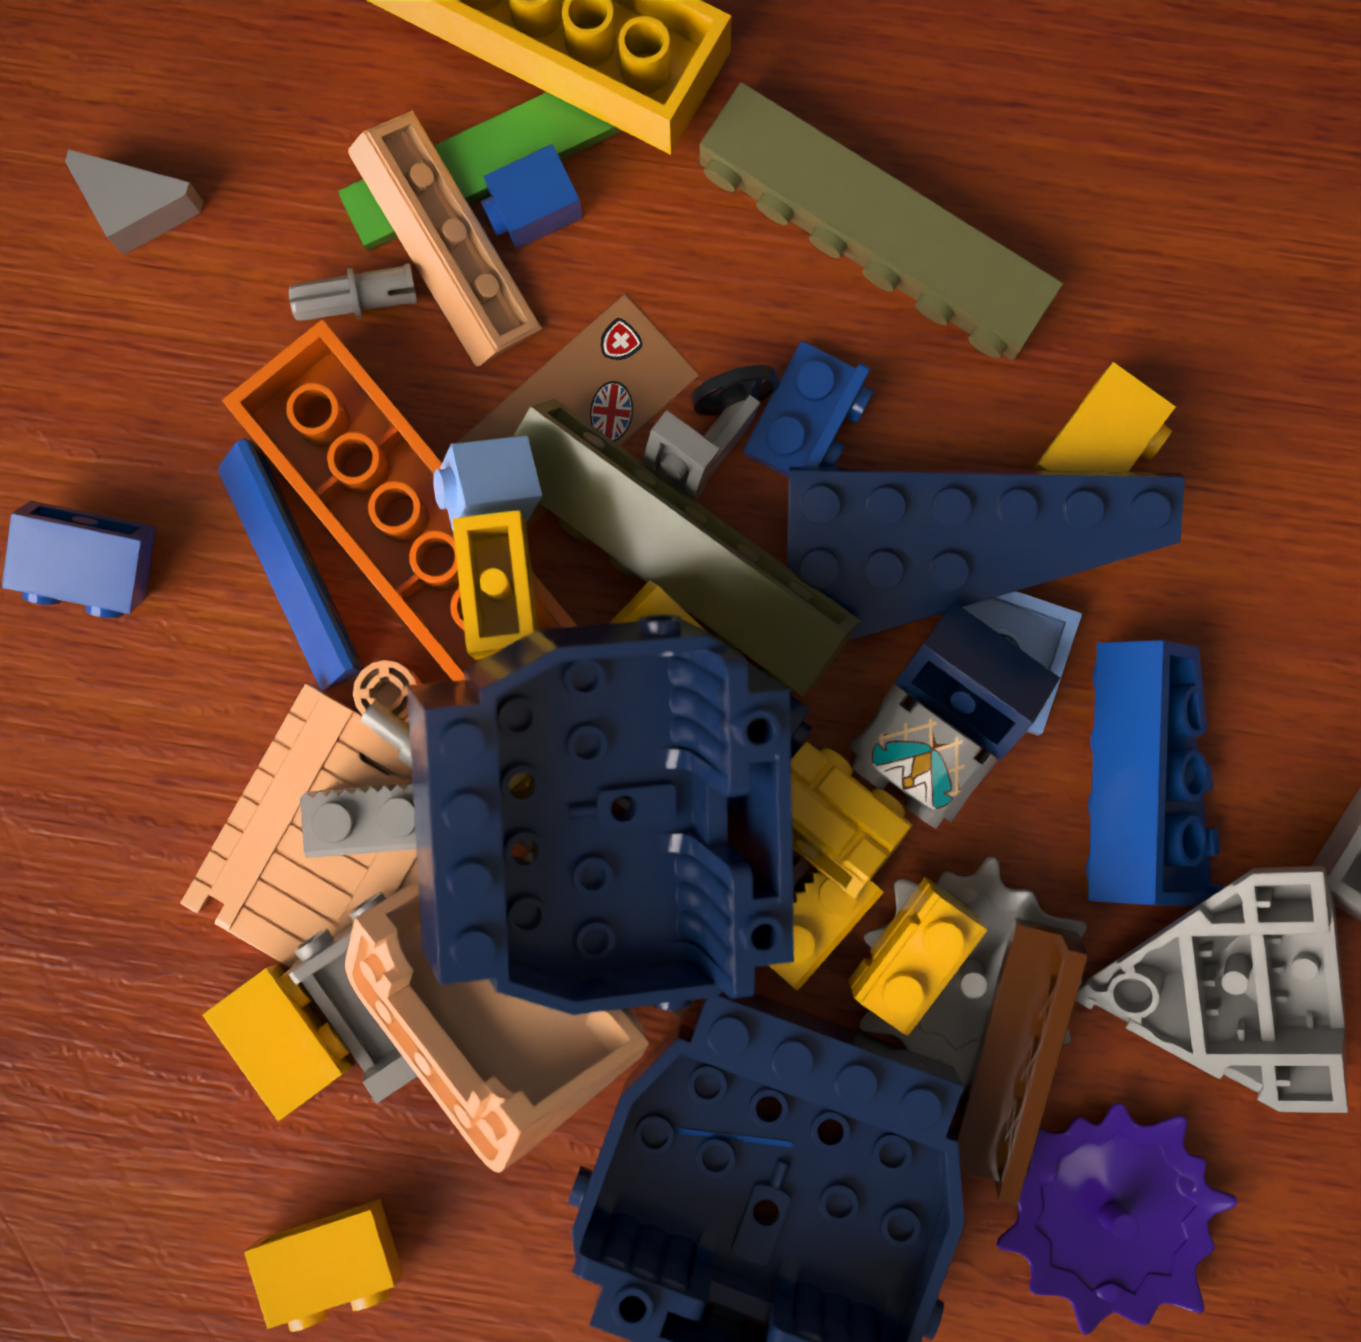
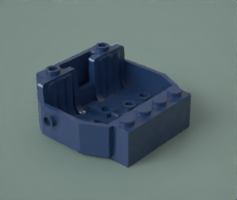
M657 614L640 617L637 622L538 629L464 669V680L407 685L422 949L439 985L489 979L498 993L571 1015L649 1005L663 1010H677L691 1005L692 1000L717 997L722 992H725L731 999L753 996L755 992L754 967L794 962L789 689L748 663L742 654L704 629L681 619L679 616ZM522 772L530 774V783L526 789L521 792L509 790V781L514 775ZM630 796L631 802L627 811L619 815L611 814V805L616 798ZM727 810H730L731 845L728 843ZM530 839L533 841V848L528 855L521 858L512 856V848L519 840Z
M722 992L717 997L703 998L693 1027L680 1023L626 1078L593 1170L580 1166L568 1199V1205L579 1208L571 1231L575 1253L572 1272L582 1279L599 1285L589 1326L632 1342H922L923 1338L932 1340L939 1328L944 1310V1301L937 1298L964 1227L959 1147L950 1125L964 1088L955 1068L756 993L753 996L731 999L725 992ZM765 1096L777 1098L782 1105L779 1113L772 1117L760 1114L756 1105L761 1098ZM834 1119L841 1123L843 1130L837 1138L825 1139L818 1133V1127L824 1120ZM673 1127L793 1141L794 1147L728 1140L721 1137L674 1133ZM762 1200H771L778 1206L779 1210L773 1218L762 1219L755 1214V1205ZM707 1302H713V1305H707ZM747 1315L766 1322V1326L744 1319V1316Z

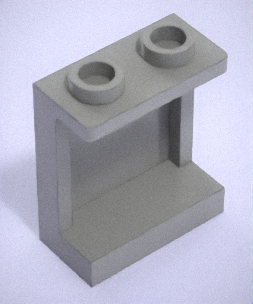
M379 892L354 908L349 915L354 921L355 917L384 901L386 898L382 892ZM354 922L333 936L325 928L308 938L294 950L299 959L294 961L288 974L295 984L302 982L365 1072L362 1083L375 1102L379 1103L416 1078L417 1074L361 1002L348 979L345 970V960Z

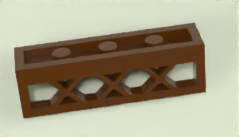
M1014 917L955 1136L959 1147L960 1171L993 1179L998 1200L1018 1205L1088 954L1079 933Z

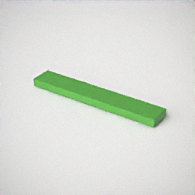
M546 92L434 145L467 203L470 204L489 195L484 176L550 144H553L560 160H563L623 130ZM364 179L338 191L367 252L398 238Z

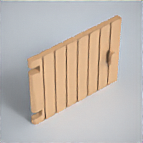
M306 683L180 903L197 914L202 911L210 896L224 903L215 920V924L289 968L292 967L294 961L299 959L294 950L308 938L325 928L329 930L332 936L354 922L349 913L368 898L382 892L387 899L418 880L416 849L306 858L303 847L300 798L305 792L413 783L412 769L397 758L400 751L360 721L362 714Z

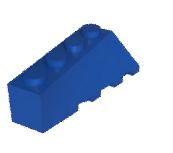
M1164 640L1097 643L1096 664L1092 673L1095 689L1094 727L1090 736L1093 768L1092 791L1088 799V811L1091 817L1090 854L1086 862V876L1089 882L1088 901L1198 906L1224 889L1223 884H1212L1209 856L1220 854L1218 828L1206 827L1203 800L1205 792L1214 789L1211 764H1207L1203 754L1198 751L1197 737L1202 736L1207 731L1199 647Z

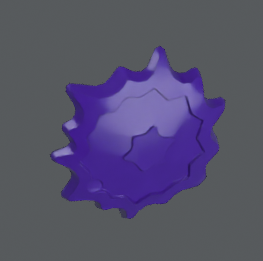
M1117 1102L1111 1106L1106 1117L1099 1124L1092 1123L1082 1116H1078L1065 1131L1060 1133L1049 1132L1039 1127L1017 1205L1019 1216L1015 1224L998 1238L996 1245L1000 1250L1019 1253L1028 1261L1031 1270L1030 1292L1036 1295L1060 1296L1068 1299L1076 1314L1078 1328L1084 1335L1091 1333L1100 1321L1111 1313H1118L1131 1322L1146 1326L1150 1323L1160 1304H1173L1195 1313L1204 1312L1205 1306L1197 1281L1196 1268L1199 1262L1215 1248L1214 1241L1209 1233L1208 1221L1214 1214L1234 1208L1238 1202L1235 1195L1212 1188L1206 1182L1204 1175L1206 1160L1201 1156L1189 1154L1185 1149L1184 1139L1187 1128L1185 1116L1176 1115L1154 1124L1141 1125L1130 1117L1123 1103Z

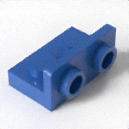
M801 340L779 382L778 388L774 391L744 447L743 455L788 479L789 467H835L845 447L844 444L835 440L846 419L856 424L858 423L874 392V389L864 385L871 368L859 362L857 368H854Z

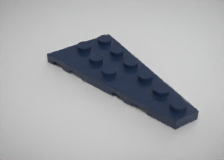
M789 467L787 567L802 577L807 585L817 588L861 620L848 641L944 613L953 601L964 607L1181 542L1185 477L1181 473Z

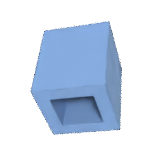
M528 436L451 444L440 469L434 472L433 485L436 502L440 509L448 510L452 531V518L520 510L524 520L527 522L542 498Z

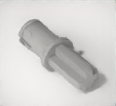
M410 263L404 264V266L356 274L353 268H347V275L294 283L289 286L292 314L299 321L353 312L356 318H362V311L409 303L411 305L417 304Z

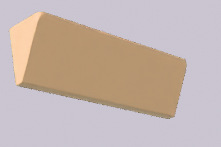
M413 110L363 131L349 148V155L472 362L476 366H481L539 332L542 327Z

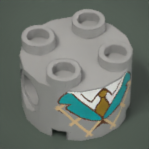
M893 684L884 696L883 702L873 720L848 745L856 754L851 760L854 763L851 767L881 790H884L889 781L906 793L903 797L907 802L905 807L921 820L937 829L943 819L954 822L969 795L989 775L1000 759L984 748L976 757L981 748L973 743L974 741L914 697L905 705L903 702L909 694L896 684Z

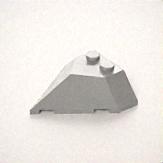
M1324 866L1254 868L1084 981L1078 988L1075 999L1078 1003L1089 1009H1092L1094 1004L1125 1020L1127 1022L1126 1029L1218 1079H1221L1223 1074L1257 1092L1258 1101L1279 1112L1348 1113L1346 1014L1334 897Z

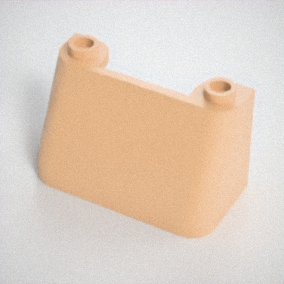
M418 880L355 917L345 960V970L355 993L475 1153L493 1171L500 1173L528 1153L640 1059L649 1044L645 1038L642 1024L629 1008L571 1015L498 993L489 979L439 985L422 949Z

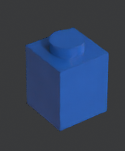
M553 144L484 176L490 197L481 201L483 209L496 236L508 232L516 249L583 218L580 199Z

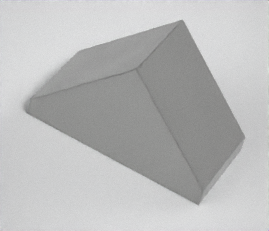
M68 149L65 163L106 237L123 255L201 213L204 200L190 182Z

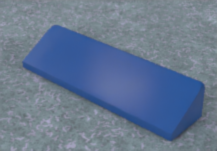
M243 438L233 445L218 468L219 475L319 687L322 690H329L358 676L362 669H364V666L262 450L251 440Z

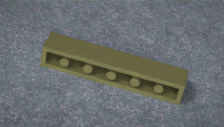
M742 82L739 83L700 142V165L705 167L703 172L706 177L718 187L728 192H735L737 188L757 200V208L769 219L781 225H788L789 221L811 234L809 236L810 242L820 251L837 259L841 258L842 255L850 258L864 267L862 274L871 283L888 292H893L895 288L904 292L917 301L915 307L921 314L940 325H947L949 321L970 334L968 340L976 349L992 358L999 359L1004 355L1012 361L1015 359L1063 285L1056 278Z
M553 399L531 406L513 437L528 436L542 492V498L538 504L543 505L560 518V526L567 533L579 540L595 543L610 554L609 561L623 574L632 578H642L646 582L652 581L657 584L690 616L693 615L712 629L711 635L738 653H744L763 667V673L789 689V692L795 690L804 696L821 680L861 620L817 588L807 585L802 577L558 400Z

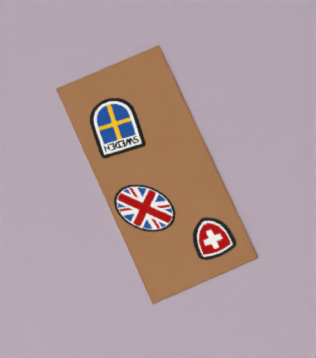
M624 294L457 443L513 437L531 406L556 399L621 446L693 382L699 374ZM538 504L526 522V527L529 528L548 509Z

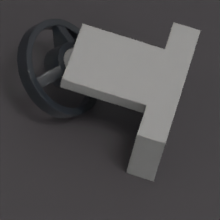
M768 365L740 367L719 374L699 385L691 394V401L695 412L701 415L720 416L706 434L702 436L666 410L651 429L642 462L697 501L703 493L707 481L751 426L760 405L759 401L771 395L778 388L779 380L775 369Z

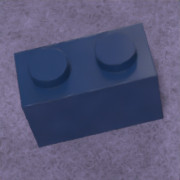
M953 601L921 643L894 684L995 757L1002 760L1033 725L1060 677Z

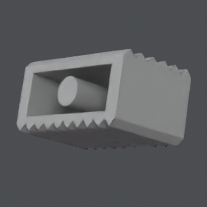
M413 783L308 791L300 798L303 847L306 858L416 849Z

